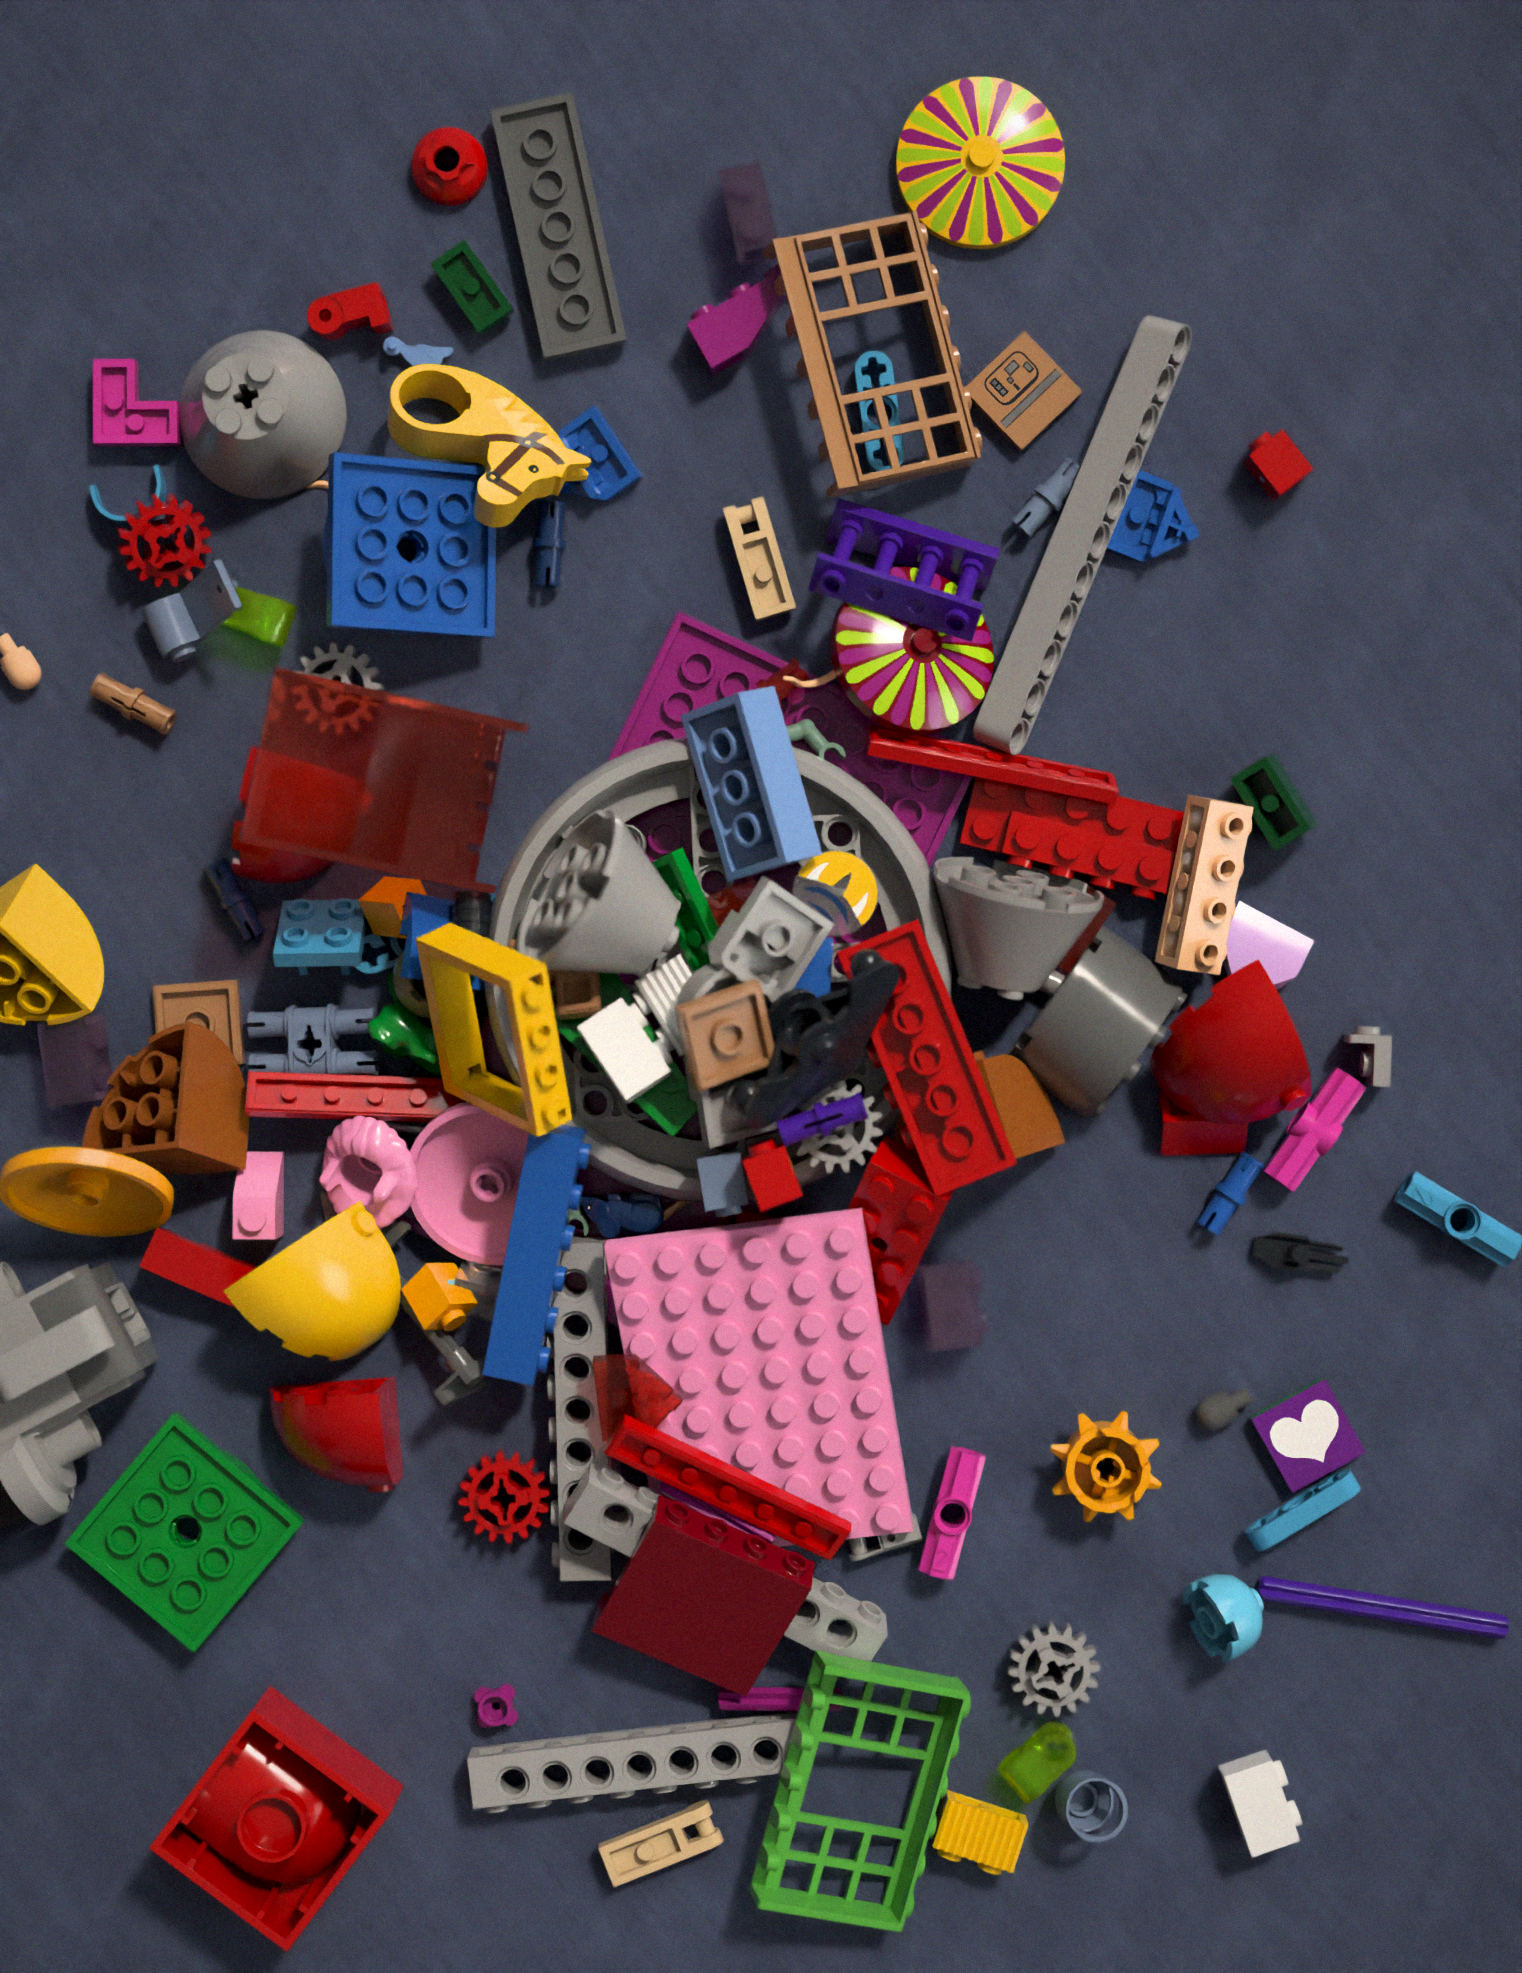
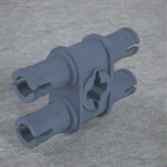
M330 1003L327 1007L298 1008L297 1005H291L281 1012L250 1011L247 1023H265V1026L247 1027L249 1037L251 1039L259 1037H286L288 1040V1050L285 1054H250L248 1065H266V1068L249 1069V1071L378 1076L379 1065H361L362 1062L379 1061L376 1049L371 1051L341 1052L340 1048H338L340 1035L368 1034V1023H360V1021L377 1018V1010L375 1007L369 1009H339L337 1005ZM313 1036L314 1039L321 1040L322 1043L321 1048L314 1049V1052L312 1049H306L305 1046L306 1040H311Z

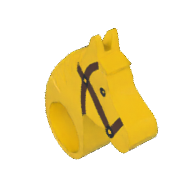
M421 364L404 370L396 377L392 384L387 426L391 437L401 448L420 457L482 464L485 467V473L478 481L474 504V516L476 520L491 528L505 527L512 523L519 512L533 499L543 498L551 494L558 496L565 482L582 481L588 478V472L583 469L591 465V460L587 456L566 448L559 436L538 413L512 392L482 375L454 366ZM433 398L451 405L459 413L460 417L445 424H427L411 417L403 409V406L415 399Z

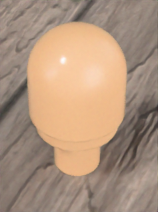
M8 633L0 636V652L3 655L0 659V664L2 665L0 668L14 687L21 690L34 688L41 679L42 671L40 665L30 650H27L25 646L18 648Z

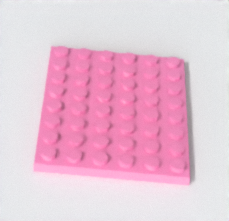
M862 1208L605 1241V1256L636 1420L852 1522L851 1533L846 1539L913 1532L914 1523ZM647 1474L649 1488L658 1495L670 1499L659 1491L662 1481ZM776 1536L773 1542L774 1545L779 1547L795 1545Z

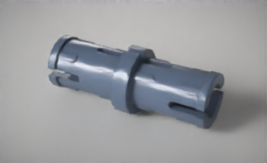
M1066 457L1060 467L1043 485L1038 484L1033 489L1035 495L1010 520L1011 524L1020 533L1024 531L1023 535L1031 539L1035 531L1053 511L1058 513L1063 508L1062 501L1071 492L1080 470V466L1077 463L1074 466L1072 465L1074 463L1072 459Z

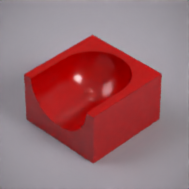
M269 1686L161 1830L149 1849L288 1952L389 1817L404 1785L272 1686Z

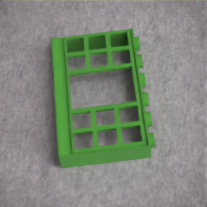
M815 1650L749 1886V1892L758 1909L902 1933L906 1917L909 1918L913 1912V1891L916 1880L921 1878L924 1873L926 1863L924 1852L928 1838H932L936 1831L937 1817L935 1813L939 1799L944 1798L947 1792V1771L950 1760L954 1759L958 1753L960 1725L962 1719H965L970 1711V1692L957 1676L939 1675ZM837 1676L865 1681L861 1698L833 1693ZM875 1683L903 1688L898 1705L872 1701L871 1697ZM913 1690L940 1695L936 1711L931 1712L908 1707ZM830 1703L858 1708L850 1736L822 1731ZM868 1710L895 1715L887 1743L860 1738ZM905 1717L932 1722L925 1750L898 1745ZM819 1741L922 1760L902 1829L800 1811ZM797 1821L825 1826L817 1854L789 1849ZM835 1828L862 1833L855 1860L827 1856ZM872 1835L899 1839L892 1866L865 1862ZM786 1859L814 1864L807 1891L779 1887ZM824 1866L851 1870L844 1898L817 1893ZM861 1872L888 1876L881 1904L854 1899Z

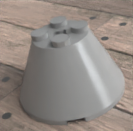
M276 331L244 332L214 345L204 353L191 369L185 380L179 400L181 437L193 463L202 474L217 486L232 494L249 499H278L304 490L327 471L328 455L337 452L341 448L346 433V399L342 385L330 364L317 350L306 342Z
M609 809L606 814L596 810L585 817L569 833L541 874L548 881L538 901L532 898L528 901L518 932L517 952L545 963L547 970L635 974L643 978L650 971L662 949L668 951L675 944L679 935V928L674 926L681 902L675 898L621 817Z
M946 857L937 860L934 865L933 874L956 971L959 974L958 983L975 989H980L983 985L997 988V994L1004 998L1021 1000L1023 999L1024 992L1035 993L1039 990L1103 906L1104 895L1100 891H1095V896L1086 893L1088 884L1074 878L1068 879L1058 875H1050L1048 870L1037 867L1026 869L1008 864L1007 861L995 859L993 867L972 865L973 857Z

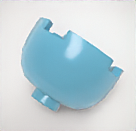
M1212 1574L1189 1583L1184 1588L1183 1604L1191 1602L1192 1611L1195 1616V1620L1189 1622L1190 1628L1199 1644L1209 1656L1214 1657L1220 1654L1223 1663H1227L1240 1657L1255 1645L1261 1636L1262 1611L1264 1609L1263 1601L1255 1589L1249 1588L1240 1579L1225 1574Z

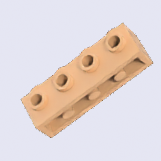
M1193 795L1187 796L1155 962L1175 969L1220 975L1222 962L1227 954L1226 942L1230 922L1235 914V897L1238 882L1244 869L1243 857L1247 838L1252 830L1251 818L1254 807Z

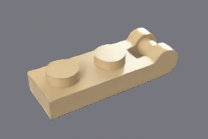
M763 496L752 499V504L739 508L731 505L722 508L756 622L796 610ZM756 520L759 531L744 535L741 524Z
M708 1800L699 1801L682 1811L599 1843L598 1849L613 1887L720 1845L724 1839L719 1827L714 1828L710 1818L713 1812ZM695 1824L699 1835L688 1840L684 1828Z

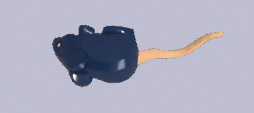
M609 1192L607 1200L601 1197H581V1204L585 1213L597 1224L600 1233L605 1238H615L620 1232L631 1236L650 1235L657 1231L663 1222L681 1207L692 1202L678 1200L664 1209L660 1196L648 1192H632L629 1194V1197H624L623 1192Z

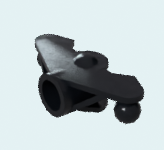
M863 949L855 953L851 960L850 970L854 977L848 980L847 988L816 998L815 994L807 989H792L783 993L773 1002L767 1015L775 1045L767 1077L758 1079V1081L751 1079L743 1080L735 1085L732 1092L731 1100L733 1105L742 1113L743 1120L750 1128L757 1130L768 1127L833 1083L847 1079L856 1071L862 1061L864 1048L898 985L900 971L893 962L883 960L880 953L875 950Z

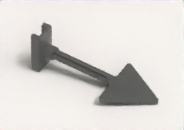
M326 1191L321 1193L320 1197L325 1221L327 1222L338 1214L335 1212ZM396 1218L392 1224L380 1231L392 1248L411 1230V1225ZM399 1272L402 1289L407 1281ZM401 1290L400 1304L445 1359L443 1363L452 1373L434 1392L443 1406L481 1390L487 1385L483 1379L486 1375H482L486 1356L474 1361L466 1349L459 1347L444 1329L424 1330Z

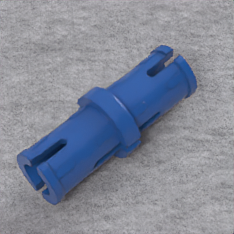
M1242 1151L1224 1182L1218 1181L1215 1186L1216 1194L1196 1222L1217 1236H1220L1222 1229L1237 1206H1243L1247 1199L1244 1195L1265 1165Z

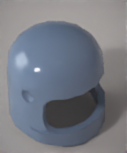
M1090 1770L1072 1772L1066 1775L1058 1784L1054 1795V1807L1058 1817L1083 1840L1088 1842H1104L1114 1838L1124 1828L1128 1817V1806L1124 1793L1118 1785ZM1113 1789L1119 1800V1813L1115 1823L1107 1831L1098 1835L1084 1833L1101 1827L1109 1819L1114 1807Z

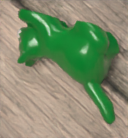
M392 971L388 977V988L393 1002L385 1005L379 1016L369 1021L368 1034L392 1058L404 1062L406 1056L409 1055V1057L415 1060L416 1064L442 1077L433 1028H428L419 1016L412 1014L401 1004L395 994Z

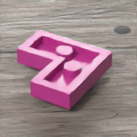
M93 359L94 445L181 446L180 403L178 401H139V362L136 359Z

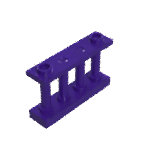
M838 498L826 537V541L836 543L837 545L833 556L819 552L808 590L972 642L984 604L971 600L975 588L987 591L1000 549ZM855 549L877 556L874 568L871 569L849 562L852 550ZM893 562L918 568L915 581L912 582L889 575ZM935 573L949 580L959 582L955 595L931 588Z

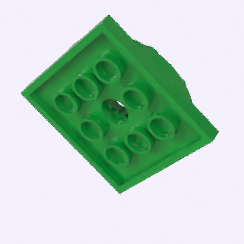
M176 1411L64 1544L194 1653L303 1524L305 1519L263 1485L245 1463L219 1448ZM191 1518L197 1520L199 1526L197 1538L189 1540L179 1534L178 1523L180 1519Z

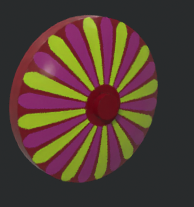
M894 567L891 568L889 575L914 582L918 568ZM935 573L931 588L955 595L957 585ZM843 601L832 623L830 654L836 677L851 702L864 715L887 729L910 735H925L943 731L968 716L979 705L986 694L992 678L994 654L990 632L982 614L972 642Z

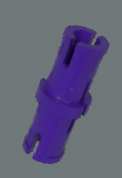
M859 1092L856 1095L826 1105H822L821 1102L813 1104L814 1109L783 1120H777V1125L784 1145L788 1147L790 1144L823 1134L824 1138L831 1136L832 1130L863 1119L867 1120L869 1117ZM837 1113H842L841 1115L819 1121L806 1127L803 1126L805 1124L824 1119Z

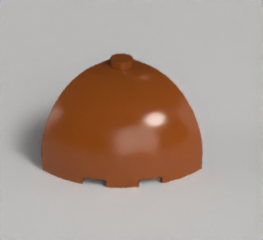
M193 1022L177 1024L148 1038L149 1044L137 1055H127L107 1080L112 1085L105 1095L101 1106L93 1107L81 1148L112 1152L135 1159L152 1167L161 1174L194 1175L246 1170L249 1116H246L245 1113L247 1091L242 1073L233 1054L216 1034Z
M983 1051L973 1053L1016 1159L1066 1143L1053 1105L1042 1084L1027 1065L1018 1058L1008 1054L985 1058ZM900 1112L893 1140L906 1146L899 1126L906 1122L902 1112Z

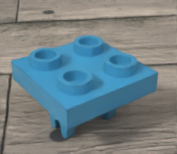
M359 899L283 900L273 951L275 967H298L300 975H309V967L340 966L342 975H351V966H361L367 919L358 902Z

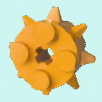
M1121 1411L1113 1422L1101 1420L1092 1422L1084 1413L1077 1415L1078 1430L1071 1434L1066 1444H1052L1050 1447V1451L1061 1459L1064 1475L1052 1488L1054 1495L1074 1494L1078 1501L1083 1504V1521L1088 1523L1091 1522L1098 1512L1114 1513L1117 1512L1116 1510L1128 1521L1134 1519L1133 1502L1139 1501L1146 1489H1160L1162 1485L1158 1479L1150 1474L1151 1466L1148 1461V1457L1160 1445L1158 1439H1137L1128 1430V1412ZM1104 1458H1110V1461L1115 1466L1113 1471L1106 1469L1105 1475H1100V1471L1097 1468L1098 1462L1100 1460L1104 1462Z

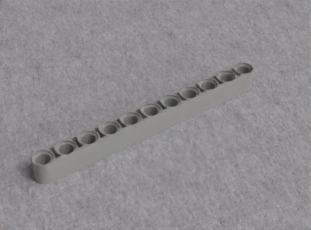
M1151 315L1146 316L1139 325L977 716L973 731L976 742L1013 755L1020 753L1024 748L1189 351L1192 339L1189 325Z

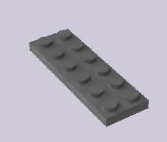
M573 92L490 110L545 361L626 344V334Z

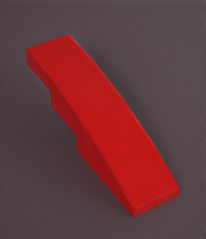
M163 1227L156 1228L139 1265L143 1269L232 1307L235 1306L224 1290L259 1267L245 1259L239 1260L204 1243L197 1244Z

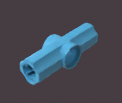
M1415 1170L1411 1171L1397 1190L1394 1202L1503 1268H1506L1515 1259L1521 1249L1522 1236L1480 1211L1474 1204L1462 1200ZM1463 1208L1467 1213L1468 1220L1466 1225L1459 1230H1454L1450 1224L1451 1214L1456 1209Z

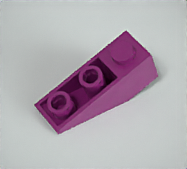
M778 264L764 273L766 279L752 287L749 283H744L728 293L727 297L729 300L715 308L712 304L705 305L690 316L692 321L686 324L688 334L712 376L751 354L787 298L786 295L778 297L775 291V280L780 275Z

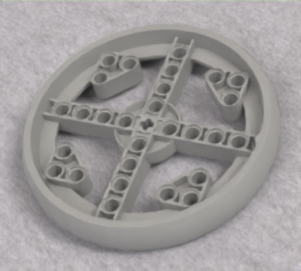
M686 736L652 743L605 762L576 781L550 804L517 846L503 873L492 903L490 931L487 939L509 948V940L518 938L520 924L529 899L532 898L538 901L548 881L547 878L541 875L564 839L589 814L596 810L606 814L609 809L617 813L623 822L626 823L633 817L654 807L690 798L693 870L713 914H721L725 918H727L731 910L737 913L740 912L741 909L736 908L734 904L733 881H727L719 850L713 853L707 852L700 845V837L703 832L713 828L707 809H704L698 803L701 786ZM792 746L822 853L832 851L849 853L862 860L869 867L876 881L877 901L887 931L914 920H919L951 999L953 977L951 945L935 878L918 845L891 809L864 784L838 766L810 752ZM844 823L849 826L852 831L850 843L840 847L830 842L827 834L833 824ZM626 825L629 831L637 837L642 850L646 852L647 843L644 835L636 827ZM812 858L802 860L796 863L799 866L803 867ZM712 871L720 872L726 878V887L718 895H709L702 888V879L707 873ZM817 881L835 896L844 897L843 894L846 889H837L834 886ZM676 940L670 950L664 951L662 949L648 972L650 973L680 954L691 974H693L678 940ZM858 943L833 944L831 983L848 982L846 975L838 973L834 968V958L838 951ZM616 973L629 992L638 990L636 985L627 984L622 979L621 973ZM484 980L490 1026L499 1054L513 1084L522 1088L505 991ZM555 986L550 988L551 996L556 995ZM558 1035L572 1120L563 1125L587 1129L584 1143L591 1144L588 1164L626 1185L654 1195L682 1201L704 1202L697 1157L728 1151L721 1150L718 1147L708 1148L700 1140H691L677 1136L672 1138L666 1133L637 1122L649 1116L645 1112L631 1110L612 1082L601 1071L592 1072L586 1069L582 1060L583 1054L576 1050L572 1062ZM865 1046L860 1065L847 1079L853 1078L861 1081L864 1086L862 1100L873 1096L875 1101L868 1109L870 1112L877 1111L882 1114L880 1119L873 1121V1127L883 1131L881 1136H871L870 1141L874 1144L898 1120L901 1110L899 1107L891 1109L882 1087L889 1083L883 1067L875 1069ZM833 1083L830 1085V1088H837L838 1083ZM590 1091H600L606 1096L608 1104L604 1113L592 1114L585 1107V1097ZM833 1096L825 1099L828 1103L841 1100L842 1097ZM864 1119L854 1122L852 1135L858 1144L865 1130ZM817 1120V1121H814V1122H811V1123H808V1124H806V1126H809V1125H812V1124H814V1123H817L818 1120ZM843 1127L831 1131L836 1133L838 1137L845 1133ZM776 1131L761 1137L738 1140L736 1147L729 1151L741 1150L743 1160V1156L750 1154L748 1146L773 1137L775 1144L783 1142L780 1131ZM802 1141L786 1147L801 1188L827 1177L842 1168L840 1163H834L832 1172L826 1173L825 1162L821 1160L815 1167L809 1166L812 1154L807 1152L799 1156L796 1153L803 1144ZM826 1143L821 1148H818L820 1151L831 1155L846 1153L840 1145ZM744 1167L749 1201L756 1200Z

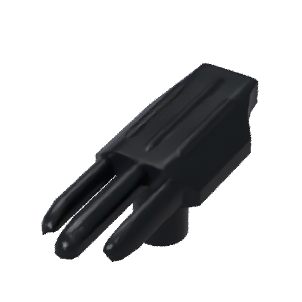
M1276 1231L1269 1235L1254 1236L1251 1255L1260 1258L1273 1268L1299 1272L1307 1269L1326 1273L1340 1272L1339 1267L1309 1263L1308 1258L1348 1264L1349 1258L1344 1256L1309 1251L1310 1247L1342 1252L1343 1248L1332 1243L1309 1240L1307 1236Z

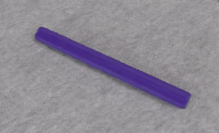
M1268 1576L1260 1577L1257 1592L1263 1601L1497 1639L1506 1638L1509 1628V1620L1502 1614Z

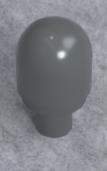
M1247 1387L1232 1394H1229L1227 1390L1222 1392L1219 1390L1198 1403L1195 1411L1196 1419L1205 1429L1218 1430L1236 1421L1235 1418L1240 1416L1238 1410L1253 1403L1254 1400Z

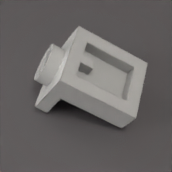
M1354 1026V1034H1343V1042L1367 1043V1052H1361L1360 1076L1366 1077V1085L1390 1087L1392 1036L1380 1035V1027Z

